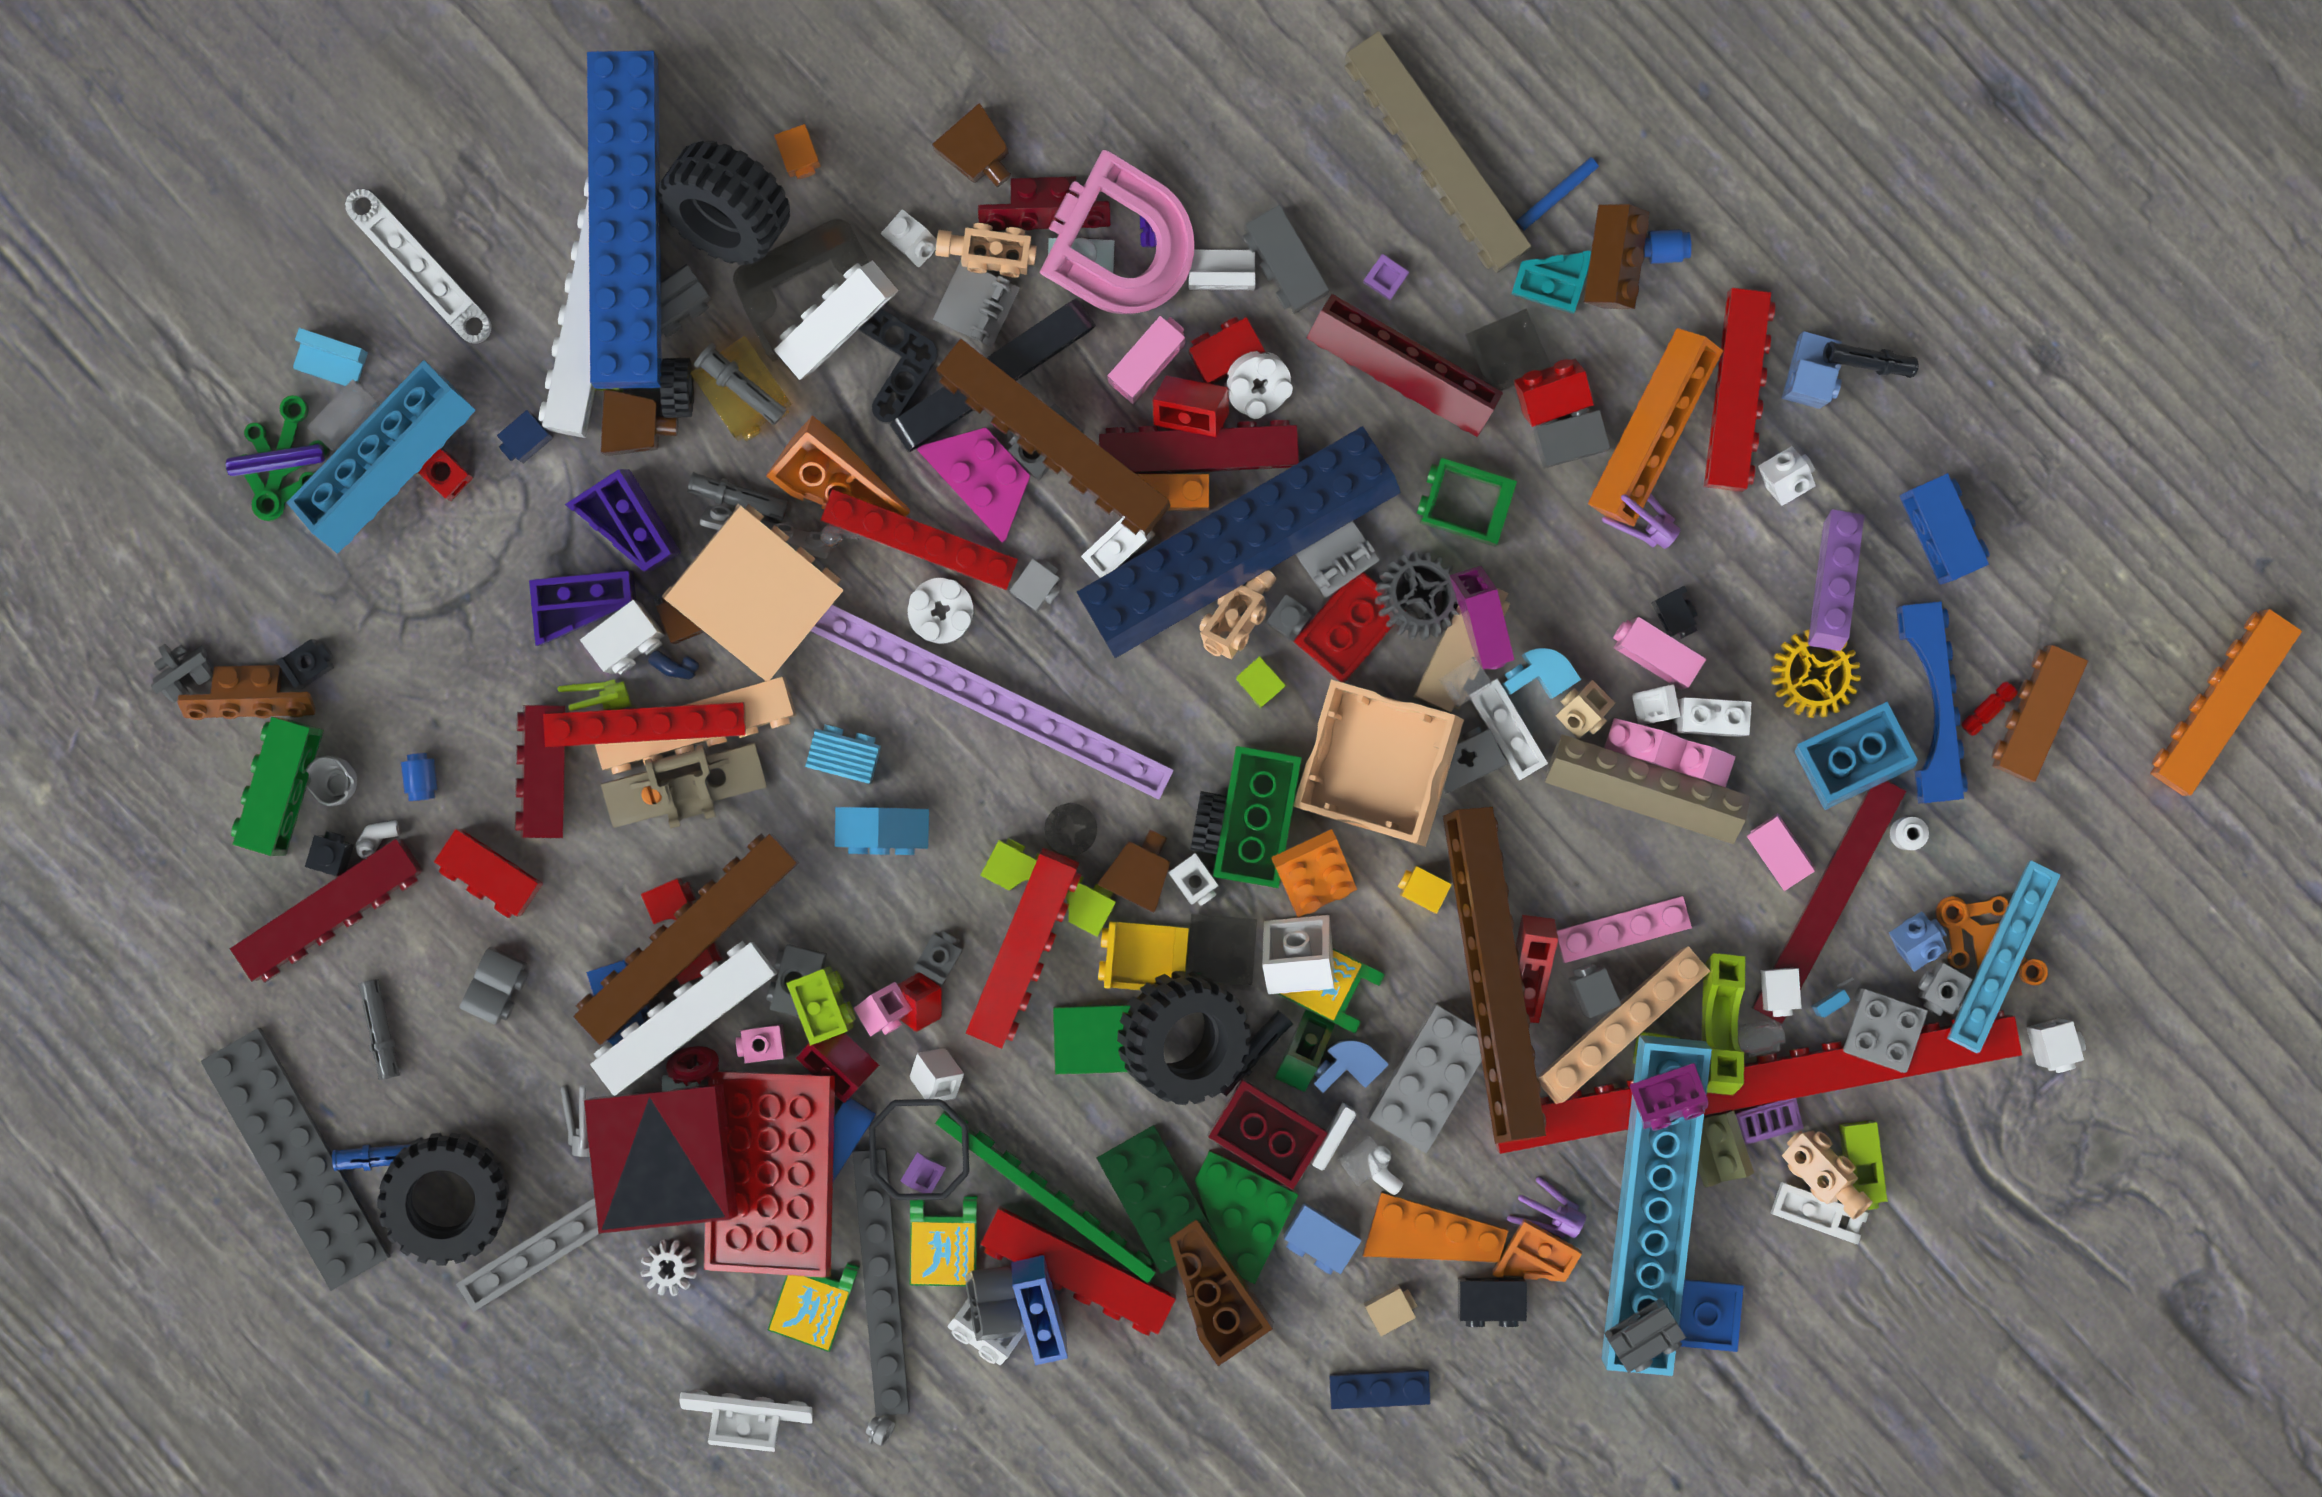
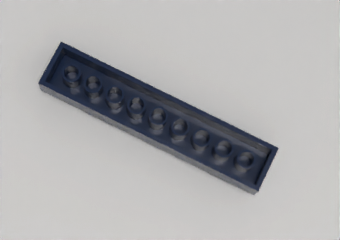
M1362 426L1077 591V594L1114 658H1117L1400 494L1401 491L1394 473Z

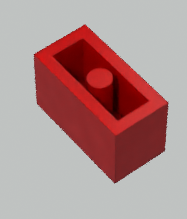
M1237 316L1220 325L1222 331L1213 336H1210L1207 332L1191 341L1193 347L1188 349V353L1205 383L1214 384L1229 376L1227 373L1230 366L1244 354L1258 351L1259 354L1266 352L1247 317L1240 321Z
M1576 358L1560 360L1552 367L1541 371H1529L1523 377L1514 380L1522 414L1531 427L1594 405L1586 372Z
M1165 376L1153 397V420L1156 426L1217 437L1229 415L1228 387Z

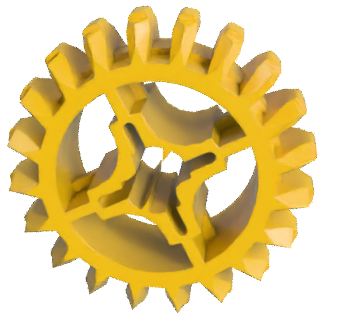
M1808 629L1803 631L1804 641L1797 634L1791 636L1794 647L1787 642L1781 644V648L1787 653L1786 655L1781 653L1774 654V659L1782 662L1781 666L1775 665L1770 667L1771 672L1780 673V678L1772 679L1771 684H1782L1783 689L1775 693L1776 697H1781L1785 694L1789 696L1783 703L1784 707L1788 708L1796 702L1797 705L1794 713L1800 715L1804 708L1807 707L1806 714L1808 718H1814L1816 708H1818L1819 715L1823 718L1828 716L1827 706H1829L1833 713L1840 712V707L1837 701L1843 705L1850 703L1849 698L1844 694L1845 692L1849 694L1857 693V689L1849 685L1850 681H1860L1861 676L1851 675V669L1859 668L1860 663H1849L1848 658L1856 654L1854 650L1844 653L1842 650L1825 649L1834 658L1825 662L1817 660L1807 649V647H1810L1808 646L1810 631ZM1799 654L1802 672L1791 681V664L1795 656ZM1811 666L1814 669L1829 666L1822 671V675L1819 676L1821 677L1820 681L1818 679H1809L1802 682L1803 679L1809 676L1808 672H1812L1809 669ZM1839 666L1841 673L1840 682L1835 692L1832 693L1829 676ZM1810 685L1814 687L1817 693H1821L1824 700H1809L1801 696L1796 690Z

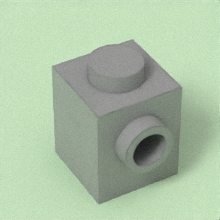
M1043 558L1039 563L1032 559L1010 589V593L1038 612L1045 601L1051 604L1061 590L1057 585L1060 582V578L1055 575L1058 569Z

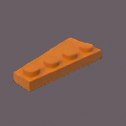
M1380 1192L1362 1256L1499 1262L1508 1230Z

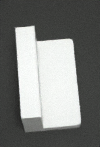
M1194 250L1193 262L1189 272V290L1255 289V252L1252 253L1250 250Z

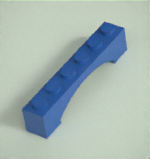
M1942 601L1896 607L1899 639L1907 640L1918 655L1928 677L1933 699L1934 727L1930 749L1922 769L1914 771L1918 804L1964 799L1963 792H1967L1968 782L1965 772L1961 773L1960 759L1964 758V747L1962 740H1957L1956 727L1960 726V713L1958 707L1953 706L1952 694L1956 693L1957 686L1955 675L1950 674L1949 661L1953 659L1951 642L1946 641L1945 628L1949 627L1948 611L1946 608L1942 609Z

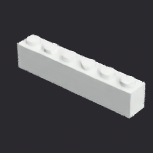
M741 941L727 952L730 957L721 965L716 961L700 973L703 976L702 980L694 986L690 981L673 993L677 999L667 1006L664 1002H661L647 1013L650 1017L648 1021L641 1026L637 1022L633 1023L620 1033L624 1038L615 1046L608 1042L594 1053L597 1059L590 1065L613 1096L620 1094L778 974L754 942L745 945Z

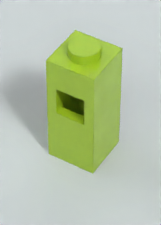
M1873 1120L1839 1124L1842 1154L1854 1164L1855 1170L1853 1173L1859 1178L1853 1186L1859 1193L1863 1191L1872 1201L1871 1206L1867 1210L1879 1208V1203L1888 1202L1878 1124Z

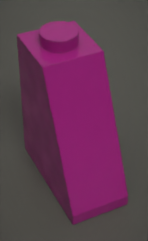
M1480 565L1450 575L1474 656L1483 670L1498 669L1507 662L1515 660L1498 590L1483 567Z

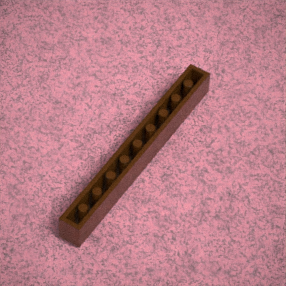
M1493 807L1458 809L1443 815L1494 1141L1497 1144L1546 1136V1117L1542 1112L1540 1101L1541 1086L1536 1076L1534 1064L1535 1050L1531 1045L1529 1033L1530 1018L1526 1012L1524 1002L1525 987L1520 977L1518 965L1519 951L1515 946L1513 934L1514 920L1510 914L1508 903L1509 888L1505 882L1502 866L1504 858L1499 847L1497 835L1498 821L1494 816Z

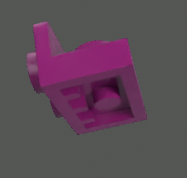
M1694 1063L1630 1084L1644 1129L1652 1127L1653 1131L1661 1130L1672 1124L1671 1120L1683 1116L1685 1120H1690L1704 1114L1703 1110L1708 1108V1099Z

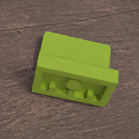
M831 966L786 983L810 1046L845 1033L854 1027L852 1022L856 1020V1015L850 1001L844 1002L840 991L845 989L838 970L833 972Z

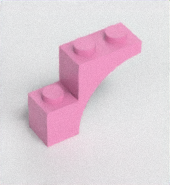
M1617 718L1613 719L1604 747L1725 788L1736 757L1714 747L1688 741L1663 730Z

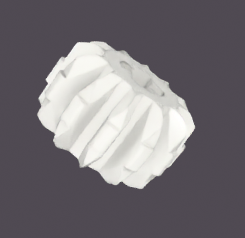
M663 1239L660 1241V1250L652 1245L648 1248L652 1257L642 1258L641 1263L650 1266V1268L643 1270L641 1276H652L653 1279L647 1284L649 1289L654 1287L656 1283L660 1284L658 1289L659 1295H664L667 1286H669L672 1296H675L679 1291L678 1285L687 1290L690 1284L686 1278L694 1279L697 1272L688 1269V1267L696 1265L697 1259L691 1258L686 1260L685 1256L691 1252V1248L688 1246L682 1252L678 1251L680 1247L679 1240H675L672 1243L671 1249H669L667 1240ZM663 1260H666V1263L670 1261L675 1263L676 1266L673 1268L675 1275H672V1272L668 1274L663 1272L662 1269L665 1267Z

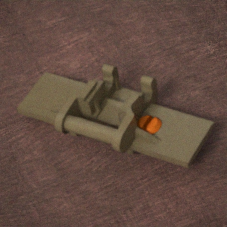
M755 743L710 755L705 753L703 745L696 746V750L655 761H652L651 758L644 760L646 772L601 783L613 828L668 814L669 826L672 829L681 826L680 821L684 818L704 814L706 819L716 817L713 801L767 787ZM700 762L702 769L700 771L662 781L658 778L657 773ZM719 768L724 771L726 778L722 784L713 785L708 782L706 777L710 774L711 769Z

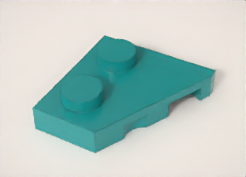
M1591 251L1522 261L1511 295L1574 314L1589 269Z

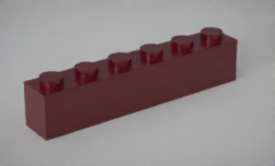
M1331 294L1306 339L1312 341L1321 349L1331 352L1343 359L1347 364L1355 366L1378 382L1388 385L1400 392L1404 397L1412 399L1435 415L1445 418L1457 425L1461 430L1469 432L1476 437L1479 436L1503 395L1502 391L1334 294Z
M1290 420L1270 421V426L1257 427L1256 421L1237 422V428H1224L1223 424L1217 437L1176 429L1158 431V426L1138 427V432L1125 433L1124 427L1105 428V434H1099V446L1135 474L1291 468L1299 463L1297 425H1290Z
M394 839L229 949L251 982L262 979L266 983L281 973L279 967L290 961L293 965L309 954L306 949L315 943L322 946L335 938L336 934L334 931L345 924L349 928L364 918L361 913L372 906L376 910L391 900L389 894L398 888L403 892L419 882L416 876L424 871L404 840Z

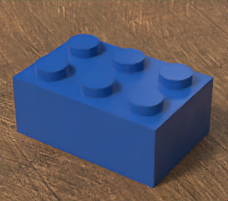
M1948 473L1899 495L1939 585L1954 581L1989 565L1987 558L1990 556L1985 542L1982 539L1978 540L1973 530L1976 523L1971 511L1968 508L1964 510L1959 499L1962 496V491L1955 478L1950 479Z

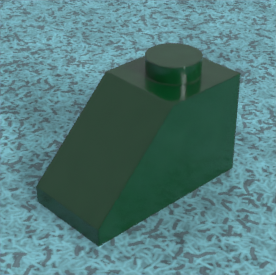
M1305 1010L1282 1058L1275 1079L1305 1092L1319 1066L1335 1023Z

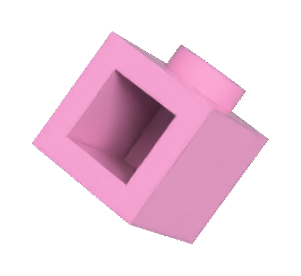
M894 982L867 997L854 1007V1010L871 1037L881 1030L884 1035H887L902 1025L899 1020L912 1011V1008L897 983Z

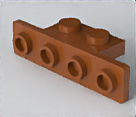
M279 665L214 666L210 694L178 695L177 699L183 717L194 720L219 717L226 719H235L237 717L269 718L271 716L299 718L305 715H315V705L309 692H280L283 672Z

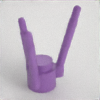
M1650 494L1647 501L1659 514L1655 517L1650 515L1627 495L1621 496L1622 501L1649 523L1645 529L1649 534H1645L1609 517L1604 516L1602 518L1604 523L1645 541L1652 548L1657 544L1663 549L1668 548L1675 541L1681 530L1673 523L1675 518L1664 510L1652 494Z
M1537 1177L1536 1182L1562 1203L1565 1208L1559 1206L1555 1211L1533 1199L1519 1195V1201L1552 1217V1224L1556 1226L1533 1220L1529 1221L1561 1238H1564L1565 1235L1576 1238L1584 1225L1586 1215L1578 1211L1579 1205L1568 1200L1543 1178ZM1511 1215L1507 1217L1509 1222L1519 1225L1524 1219Z

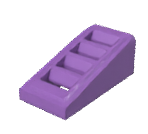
M1796 1098L1735 1111L1745 1145L1804 1128ZM1788 1106L1792 1124L1786 1125L1782 1107ZM1774 1109L1776 1110L1780 1126L1776 1128L1773 1126L1770 1111ZM1763 1113L1767 1130L1761 1131L1757 1114ZM1751 1116L1755 1131L1753 1134H1749L1745 1120L1746 1117Z

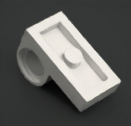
M1122 518L1081 557L1101 578L1120 567L1128 558L1143 548L1155 536L1154 532L1151 530L1147 537L1141 532H1138L1135 536L1120 524L1123 520Z

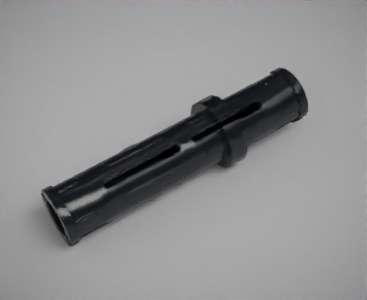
M1830 341L1823 350V359L1826 363L1874 370L1878 375L1883 376L1895 374L1911 378L1917 374L1919 367L1916 357L1897 355L1888 349L1875 351Z
M1279 1010L1248 1042L1250 1044L1248 1055L1244 1054L1242 1058L1245 1064L1241 1072L1238 1070L1233 1075L1235 1080L1229 1087L1224 1085L1220 1088L1221 1093L1226 1097L1245 1075L1249 1076L1252 1073L1251 1069L1293 1025Z

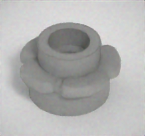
M883 1414L880 1418L875 1416L870 1421L866 1429V1434L870 1436V1444L875 1442L880 1446H884L891 1437L895 1423L889 1420L887 1415Z

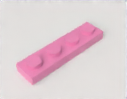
M1680 896L1557 930L1558 945L1563 963L1691 929L1692 926L1684 897Z

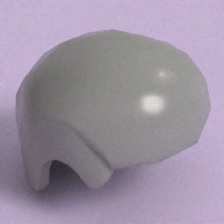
M334 755L316 757L306 768V772L309 774L307 789L321 804L329 807L343 805L356 791L357 774L350 762Z

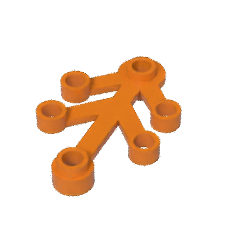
M1949 896L1938 903L1935 914L1940 925L1948 929L1951 952L1948 955L1950 966L1956 969H1963L1970 962L1969 954L1964 951L1963 929L1973 936L1977 969H1979L2000 923L1980 925L1970 917L1987 913L2002 916L2009 904L2007 899L2002 896H1993L1988 901L1966 904L1959 897ZM1998 899L2003 903V909L2000 912L1994 911L1992 907L1993 902ZM1951 906L1957 910V915L1954 919H1949L1946 915L1947 909ZM1957 953H1962L1964 956V962L1961 965L1954 963V956ZM2023 957L2018 968L2020 979L2029 985L2042 984L2048 976V969L2045 963L2038 959H2026ZM2031 965L2037 969V974L2033 978H2029L2026 974L2027 968Z

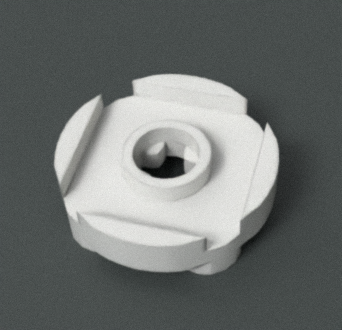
M1258 351L1246 353L1230 366L1227 373L1229 378L1225 387H1228L1229 401L1236 410L1253 419H1259L1273 412L1292 394L1293 387L1291 385L1290 372L1283 361L1273 353L1259 354ZM1258 378L1260 381L1265 379L1261 388L1252 390L1255 379Z
M945 578L927 580L919 585L910 596L908 605L909 622L913 630L926 641L937 644L952 643L960 639L971 625L974 615L973 601L967 590L954 580ZM941 602L943 606L949 605L950 611L946 613V619L940 620L938 616H932L931 611L936 609L935 603Z

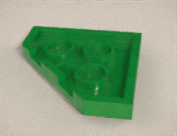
M1209 1150L1195 1178L1208 1221L1219 1239L1216 1243L1240 1276L1255 1284L1298 1197V1193Z

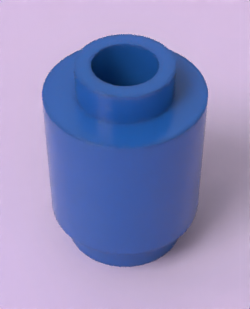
M1681 229L1649 231L1648 238L1645 239L1644 258L1649 257L1650 264L1683 262V259L1691 258L1690 232H1682Z
M427 753L407 755V761L401 762L404 794H408L409 801L435 799L434 790H438L434 759H427Z

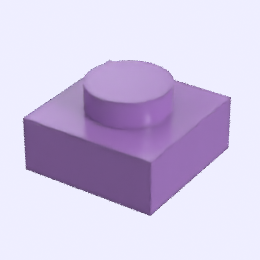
M1382 254L1363 283L1390 301L1408 276L1409 271Z
M917 1152L900 1181L921 1193H932L946 1167Z

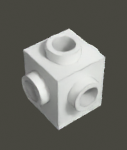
M1793 446L1758 466L1767 490L1781 506L1816 486L1811 474L1815 471L1811 460L1806 454L1801 456Z

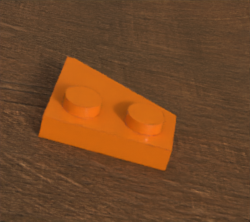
M1524 1218L1502 1254L1500 1261L1493 1269L1492 1275L1500 1278L1506 1275L1521 1276L1523 1279L1530 1280L1546 1278L1549 1281L1566 1282L1580 1259L1582 1250Z

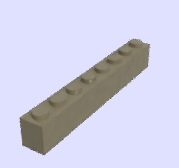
M1377 31L1346 53L1345 61L1347 64L1344 65L1346 72L1354 82L1359 80L1366 89L1363 92L1364 97L1373 109L1379 107L1385 118L1382 121L1387 130L1392 135L1397 133L1404 143L1401 148L1411 162L1416 160L1423 169L1420 173L1422 179L1430 189L1435 187L1442 196L1439 199L1441 206L1449 216L1454 214L1461 223L1458 229L1466 241L1469 243L1474 241L1480 252L1477 255L1482 264L1488 270L1492 267L1498 273L1529 251L1531 244L1382 34Z

